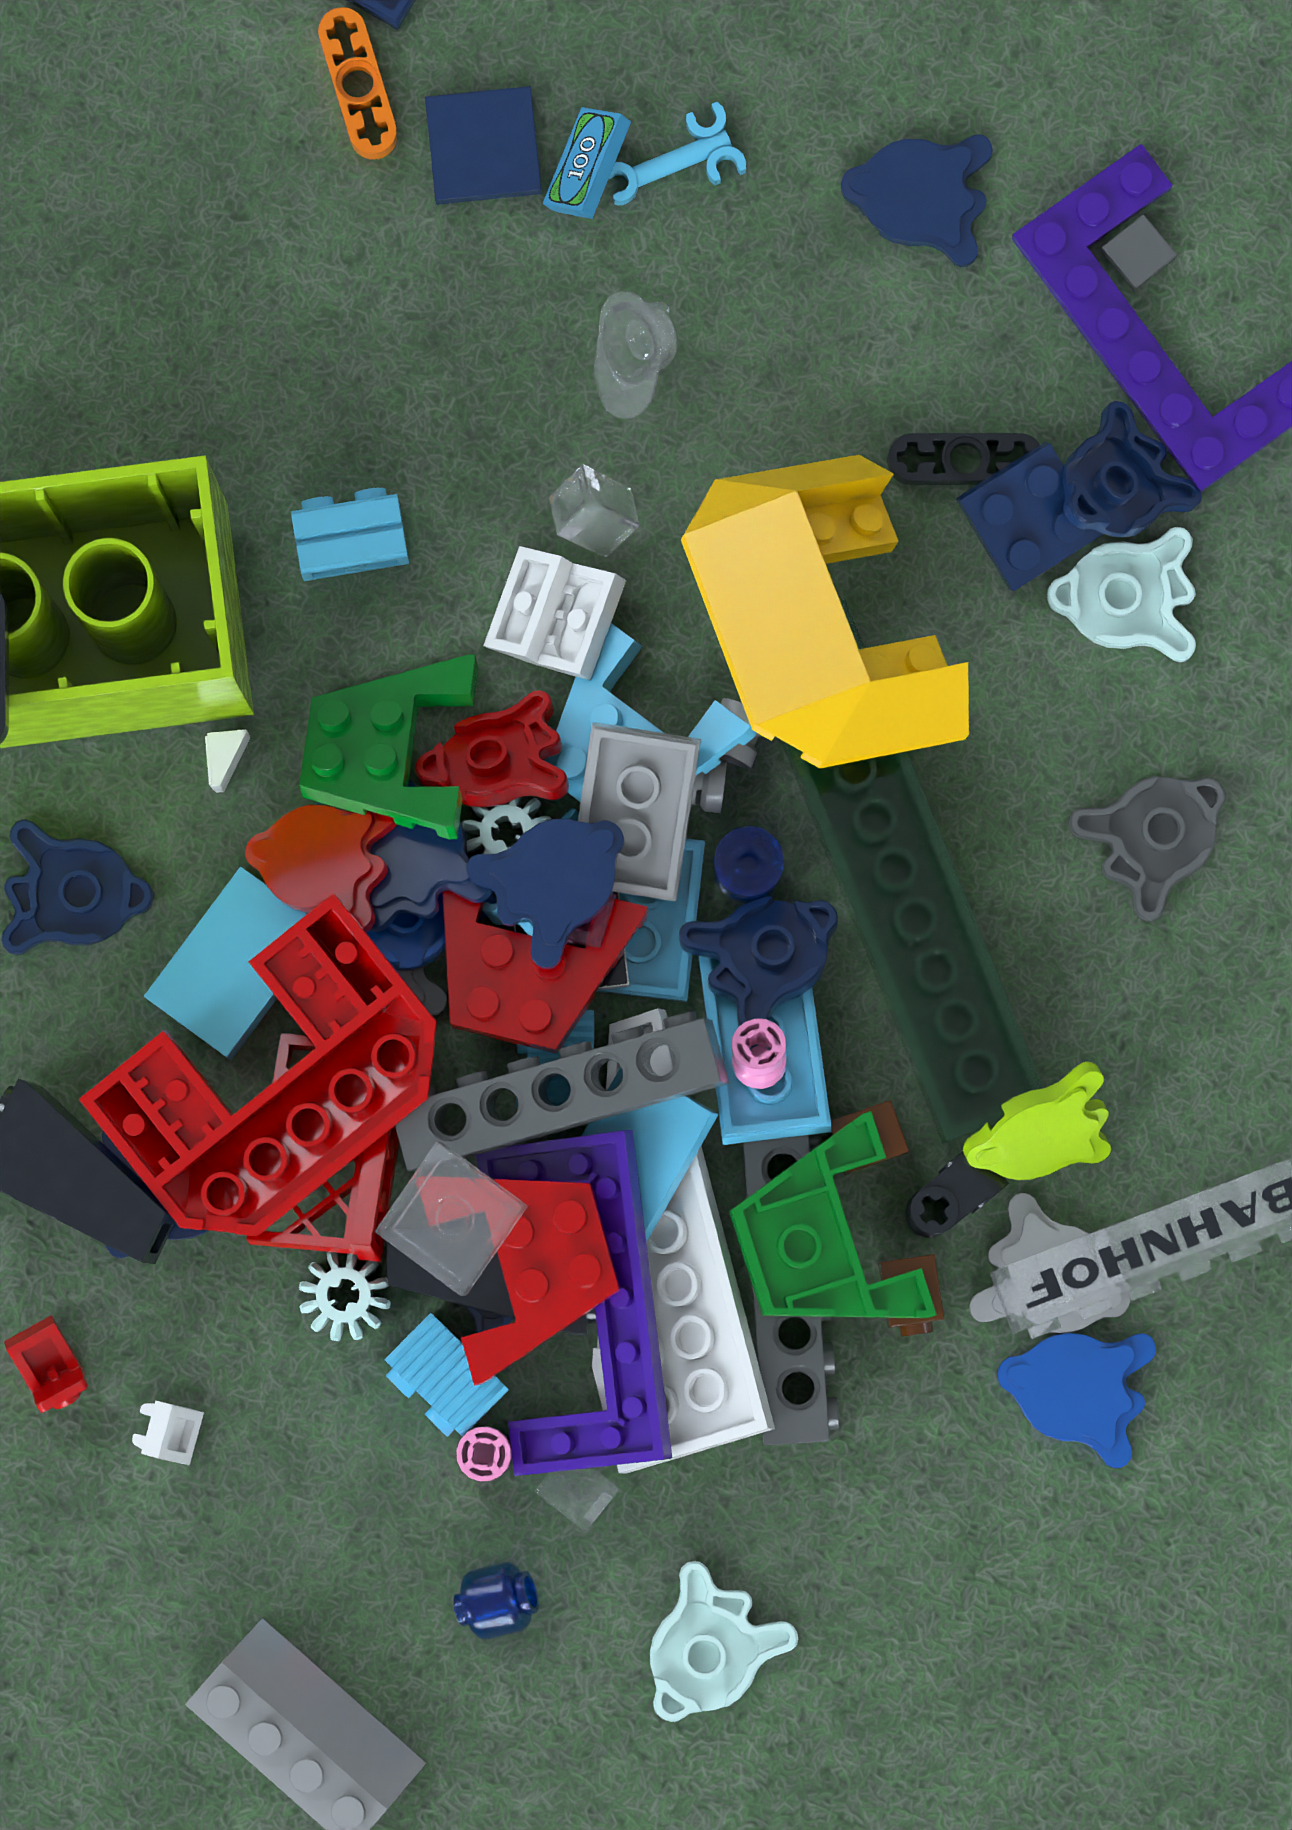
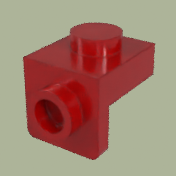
M52 1315L4 1341L5 1348L31 1390L34 1402L40 1413L46 1412L51 1408L61 1409L72 1404L80 1397L81 1392L88 1388L84 1369Z

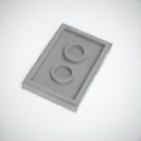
M593 722L578 821L585 823H595L603 820L611 821L623 833L624 847L617 857L615 882L612 891L670 901L677 900L701 739Z

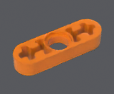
M340 7L332 9L321 19L318 34L353 149L360 156L373 160L381 159L390 154L397 143V129L363 18L350 8ZM339 22H345L348 29L356 28L358 32L350 35L355 57L347 60L344 58L340 41L338 39L329 40L328 36L335 33V24ZM362 52H366L367 57H356ZM334 60H345L338 66L334 64ZM353 71H364L373 79L371 91L363 97H352L343 89L345 77ZM378 101L382 104V107H371ZM371 107L376 126L378 128L387 127L388 131L381 134V143L374 146L371 145L368 138L359 139L358 135L365 133L366 129L361 110ZM350 109L360 110L353 116L349 113Z

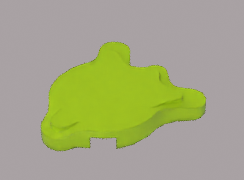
M1083 1062L1077 1065L1059 1082L1046 1088L1025 1092L1002 1104L1005 1116L996 1123L993 1129L986 1122L978 1132L971 1135L965 1141L963 1152L968 1163L972 1167L991 1170L1005 1178L1031 1180L1049 1175L1070 1164L1078 1162L1093 1164L1105 1160L1112 1149L1107 1137L1100 1132V1129L1106 1122L1109 1112L1103 1101L1099 1099L1090 1100L1104 1082V1077L1099 1067L1092 1062Z

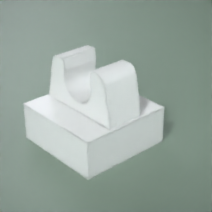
M155 1401V1404H143L140 1413L151 1416L146 1436L133 1434V1444L142 1449L141 1454L190 1465L204 1412L161 1401Z

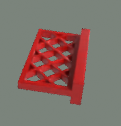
M281 1033L273 1082L290 1069L293 1050L313 1051L316 1048L307 1035ZM394 1126L352 1160L356 1164L354 1177L336 1191L326 1181L322 1185L330 1195L306 1214L296 1205L293 1211L299 1217L297 1221L282 1232L264 1231L259 1236L247 1235L246 1240L250 1245L356 1254L360 1260L381 1262L400 1144L396 1127ZM351 1193L348 1208L342 1199ZM338 1204L347 1216L344 1238L321 1236L311 1223ZM307 1227L312 1235L298 1233Z

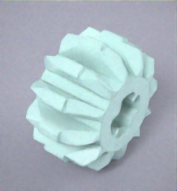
M521 797L509 801V805L493 806L494 808L490 811L486 807H472V810L482 819V822L473 820L463 821L462 825L465 832L480 835V837L467 841V853H474L484 849L485 851L482 854H496L510 848L506 847L503 840L494 841L492 838L493 832L500 833L498 825L503 822H509L512 829L521 828L523 833H525L537 824L551 820L550 816H541L531 820L541 806L537 798L530 800L523 809L519 808ZM516 835V836H515V837H516V842H517V840H518L521 836H519V835Z
M327 1252V1260L331 1271L326 1272L321 1265L312 1262L308 1269L321 1280L318 1285L307 1281H302L299 1284V1290L305 1293L316 1294V1300L304 1302L299 1306L302 1313H311L318 1309L322 1311L311 1324V1328L315 1332L322 1330L330 1319L334 1320L330 1332V1338L333 1341H340L343 1335L344 1323L349 1324L353 1339L360 1340L363 1338V1331L358 1320L363 1318L374 1329H378L381 1325V1321L369 1312L371 1306L373 1305L381 1309L390 1308L391 1301L385 1298L373 1297V1291L385 1289L389 1286L388 1279L383 1277L371 1282L367 1279L379 1266L377 1261L366 1262L358 1272L356 1268L359 1258L356 1254H348L346 1267H341L338 1254L336 1252ZM344 1280H351L355 1283L351 1290H359V1300L357 1303H348L345 1311H339L334 1307L338 1301L335 1299L330 1300V1292L332 1288H341Z

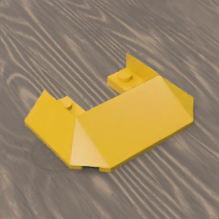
M861 455L715 479L681 538L752 730L771 741L776 736L803 752L801 755L802 759L818 768L966 740L969 735L968 662L947 666L936 635L858 649L826 564L892 552L899 542L881 498L883 490L894 474Z

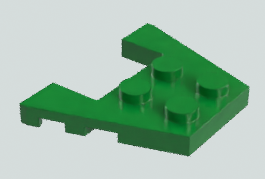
M464 655L312 697L299 781L302 797L362 815H366L367 811L392 817L395 824L413 829L417 824L436 830L439 837L457 839L462 806L459 786L408 787L418 708L474 706L478 675L476 656Z
M871 1111L859 1115L729 1211L762 1316L930 1318L937 1315L922 1268L869 1285L866 1283L833 1175L886 1158Z

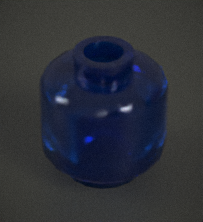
M501 1562L467 1572L461 1581L460 1593L454 1595L453 1605L457 1620L461 1626L468 1625L478 1638L490 1640L525 1630L531 1622L532 1614L538 1611L539 1600L537 1589L528 1571H521L511 1562Z

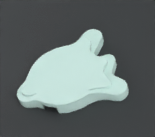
M1174 527L1169 529L1159 539L1149 543L1135 544L1122 541L1105 543L1095 547L1067 575L1055 579L1051 583L1047 591L1048 604L1053 611L1066 616L1084 636L1096 644L1108 648L1121 649L1135 646L1153 647L1173 661L1185 662L1194 653L1196 641L1193 635L1174 618L1173 609L1190 604L1196 595L1193 584L1182 569L1183 560L1192 548L1193 539L1185 528Z
M698 1561L687 1562L681 1567L678 1603L673 1611L661 1622L653 1636L650 1648V1665L656 1685L653 1701L654 1709L662 1719L670 1722L679 1721L690 1713L716 1710L731 1705L740 1699L750 1687L757 1670L767 1659L791 1651L798 1643L797 1631L788 1622L779 1621L760 1625L750 1624L747 1620L748 1612L752 1607V1598L749 1593L742 1590H722L717 1588L713 1583L708 1568Z

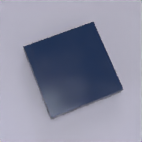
M531 86L425 97L436 205L542 194Z

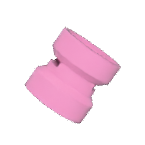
M752 1019L744 1022L736 1029L732 1037V1067L736 1077L744 1085L751 1088L764 1089L775 1085L781 1080L786 1071V1039L784 1033L775 1023L767 1019Z
M477 1427L468 1431L459 1441L456 1450L457 1462L461 1471L469 1478L477 1481H491L501 1476L509 1468L512 1459L511 1445L508 1438L500 1430L492 1427Z

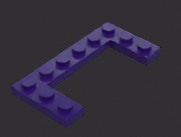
M1140 144L1012 234L1011 239L1187 478L1193 481L1200 492H1202L1292 428V361L1212 417L1088 249L1169 192L1173 186L1144 146Z
M633 1130L513 1145L476 1155L479 1178L590 1183L621 1289L595 1307L607 1410L509 1421L508 1427L514 1476L673 1458Z

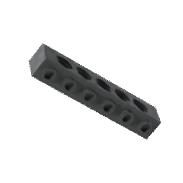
M695 1011L664 1019L665 1029L645 1035L642 1026L630 1028L612 1034L613 1044L592 1049L590 1041L574 1044L559 1049L561 1059L540 1064L539 1056L518 1060L507 1064L509 1074L492 1079L488 1078L487 1071L469 1074L455 1079L457 1089L437 1094L435 1086H430L429 1099L395 1125L407 1171H423L729 1084L713 1021L706 1018L697 1020ZM667 1045L675 1054V1065L671 1072L664 1076H659L651 1067V1055L659 1046ZM615 1060L622 1068L623 1078L616 1089L607 1091L599 1082V1070L605 1062ZM561 1074L569 1081L571 1092L566 1102L556 1106L551 1103L547 1096V1086L553 1077ZM509 1089L518 1099V1110L511 1119L505 1121L498 1116L495 1110V1101L501 1092ZM458 1104L465 1111L466 1125L460 1133L452 1135L444 1126V1115L449 1107Z
M819 1134L742 1143L746 1198L771 1181L767 1173V1166L771 1159L784 1155L797 1162L820 1145ZM752 1285L756 1357L775 1429L762 1433V1445L829 1441V1430H838L839 1420L837 1397H826L825 1375H835L833 1342L823 1343L821 1321L831 1320V1317L762 1316ZM798 1318L808 1326L809 1339L801 1349H788L780 1342L778 1329L784 1320ZM793 1372L804 1373L813 1384V1392L810 1399L799 1405L787 1401L782 1393L784 1379Z

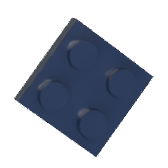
M1047 442L1042 443L956 498L957 503L1001 578L1011 591L1020 588L1103 535V533L1093 529H1079L1066 518L1063 511L1066 499L1062 479L1064 466L1052 445Z

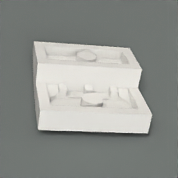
M519 546L483 646L544 668L591 680L626 580L616 573L574 564L559 555Z

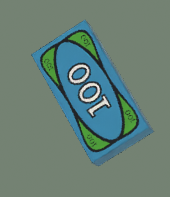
M581 107L543 204L555 212L592 219L631 121L619 113Z

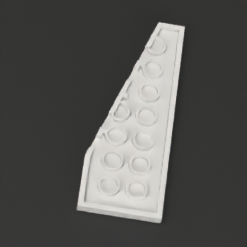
M657 1008L609 1024L608 1045L613 1044L612 1034L630 1028L642 1026L645 1035L665 1029L663 1020L668 1018L666 1010ZM662 1045L653 1051L650 1059L653 1071L659 1076H664L673 1069L675 1054L669 1046ZM609 1060L607 1063L606 1090H608L621 1067L615 1060ZM702 1147L698 1150L647 1241L673 1458L617 1465L619 1473H630L775 1429ZM598 1339L597 1348H593L592 1369L602 1409L607 1410Z

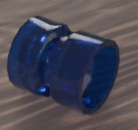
M752 826L734 829L723 837L716 848L713 862L715 883L724 895L740 903L746 904L756 898L770 896L779 885L784 867L782 847L776 838L764 829Z

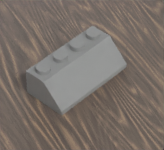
M263 1618L221 1662L185 1704L326 1830H370L426 1764L421 1757Z

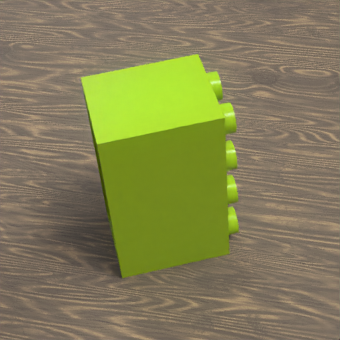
M206 455L0 482V594L5 599L9 612V730L5 740L0 744V748L254 715L228 504Z

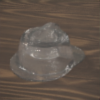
M618 291L607 298L601 309L599 337L594 362V379L600 402L606 411L617 418L632 419L645 411L652 402L659 372L669 366L677 354L678 334L673 319L669 315L668 304L659 301L647 303L642 297L633 292Z

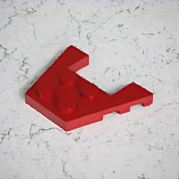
M443 891L449 1014L452 1028L555 1054L559 1052V1049H561L595 998V992L611 968L614 969L624 954L625 947L637 929L640 930L646 921L649 912L647 906L610 898L606 907L593 919L586 947L583 949L565 944L560 963L553 969H543L537 966L531 958L532 936L480 924L479 920L485 901L473 903L451 891Z
M438 1176L417 1178L430 1226H437L482 1212L487 1213L516 1321L514 1323L461 1337L474 1386L486 1383L506 1367L533 1351L544 1341L565 1329L621 1290L590 1183Z

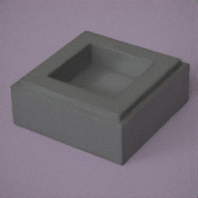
M1144 215L1140 216L1101 249L1102 254L1134 292L1175 260L1177 256Z

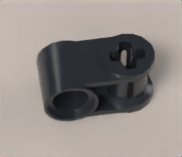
M962 1151L941 1168L935 1178L911 1197L905 1210L906 1221L910 1229L917 1235L926 1238L937 1237L954 1227L970 1212L973 1214L1004 1189L1009 1182L1005 1177L991 1170L972 1167ZM923 1198L930 1204L937 1200L943 1204L944 1209L939 1213L943 1221L941 1225L935 1220L928 1223L922 1221L920 1215L925 1210L924 1205L921 1203Z

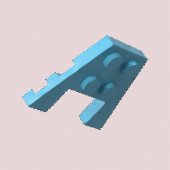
M612 623L610 624L591 680L575 677L556 730L561 738L562 750L557 755L548 757L545 760L566 773L569 782L567 792L580 802L593 722L664 733L611 693V689L643 647ZM716 700L688 736L701 739L696 775L700 772L707 774L721 763V756L738 743L744 746L757 734L749 724Z

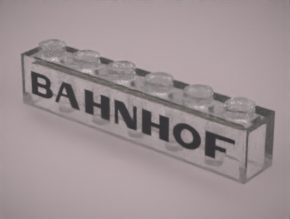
M1292 1158L994 1270L990 1273L1012 1333L1016 1334L1028 1329L1029 1335L1033 1339L1062 1328L1058 1317L1078 1310L1083 1320L1112 1309L1109 1298L1128 1291L1133 1301L1162 1290L1159 1279L1178 1272L1183 1282L1212 1271L1209 1260L1228 1253L1233 1263L1262 1252L1259 1241L1278 1234L1282 1244L1291 1241Z

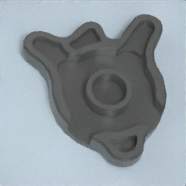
M1154 776L1143 779L1128 788L1115 803L1109 806L1079 808L1075 810L1069 817V830L1079 839L1104 842L1110 846L1111 854L1101 865L1102 875L1108 880L1130 888L1133 911L1137 918L1152 922L1163 913L1166 897L1171 888L1178 881L1191 876L1198 870L1213 851L1218 812L1225 802V791L1222 785L1212 778L1191 781Z

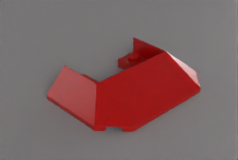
M332 893L248 961L316 1048L245 1106L233 1114L167 1030H163L79 1098L80 1102L180 1228L259 1236L429 1099L437 1021L335 893Z

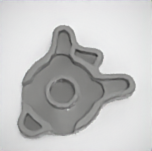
M1020 1193L1009 1201L1007 1211L1011 1224L1010 1232L1005 1238L994 1244L987 1253L989 1262L1001 1269L1004 1277L999 1284L989 1287L972 1297L969 1309L970 1314L976 1321L989 1322L1004 1317H1015L1041 1330L1052 1333H1069L1083 1329L1103 1317H1118L1127 1310L1130 1303L1129 1291L1118 1280L1117 1276L1108 1278L1098 1252L1099 1249L1104 1247L1093 1235L1077 1227L1062 1225L1051 1220L1043 1213L1035 1198L1030 1194ZM1080 1257L1094 1260L1099 1267V1274L1091 1285L1076 1289L1064 1283L1062 1271L1067 1263ZM1077 1265L1074 1267L1072 1274L1076 1280L1084 1281L1087 1279L1089 1271L1086 1266ZM1053 1268L1063 1296L1028 1309L1027 1303L1048 1296L1046 1288L1033 1292L1031 1287L1043 1283L1041 1271Z

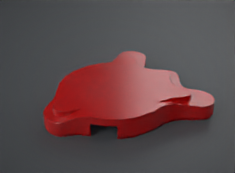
M533 691L518 704L506 710L482 713L454 725L455 735L444 746L438 742L433 750L418 758L415 764L418 781L424 787L459 786L462 804L472 807L502 805L528 795L548 800L562 798L569 789L567 775L560 768L544 761L546 758L560 753L563 747L558 732L547 725L554 712L552 698L546 692Z
M306 805L290 811L267 831L253 836L246 846L245 856L247 862L253 868L260 871L267 887L272 893L292 909L309 913L332 893H335L365 932H367L375 924V912L370 902V893L385 878L388 872L387 863L381 857L372 855L370 849L374 843L392 831L397 824H395L392 817L367 811L366 815L351 811L339 810L328 805Z

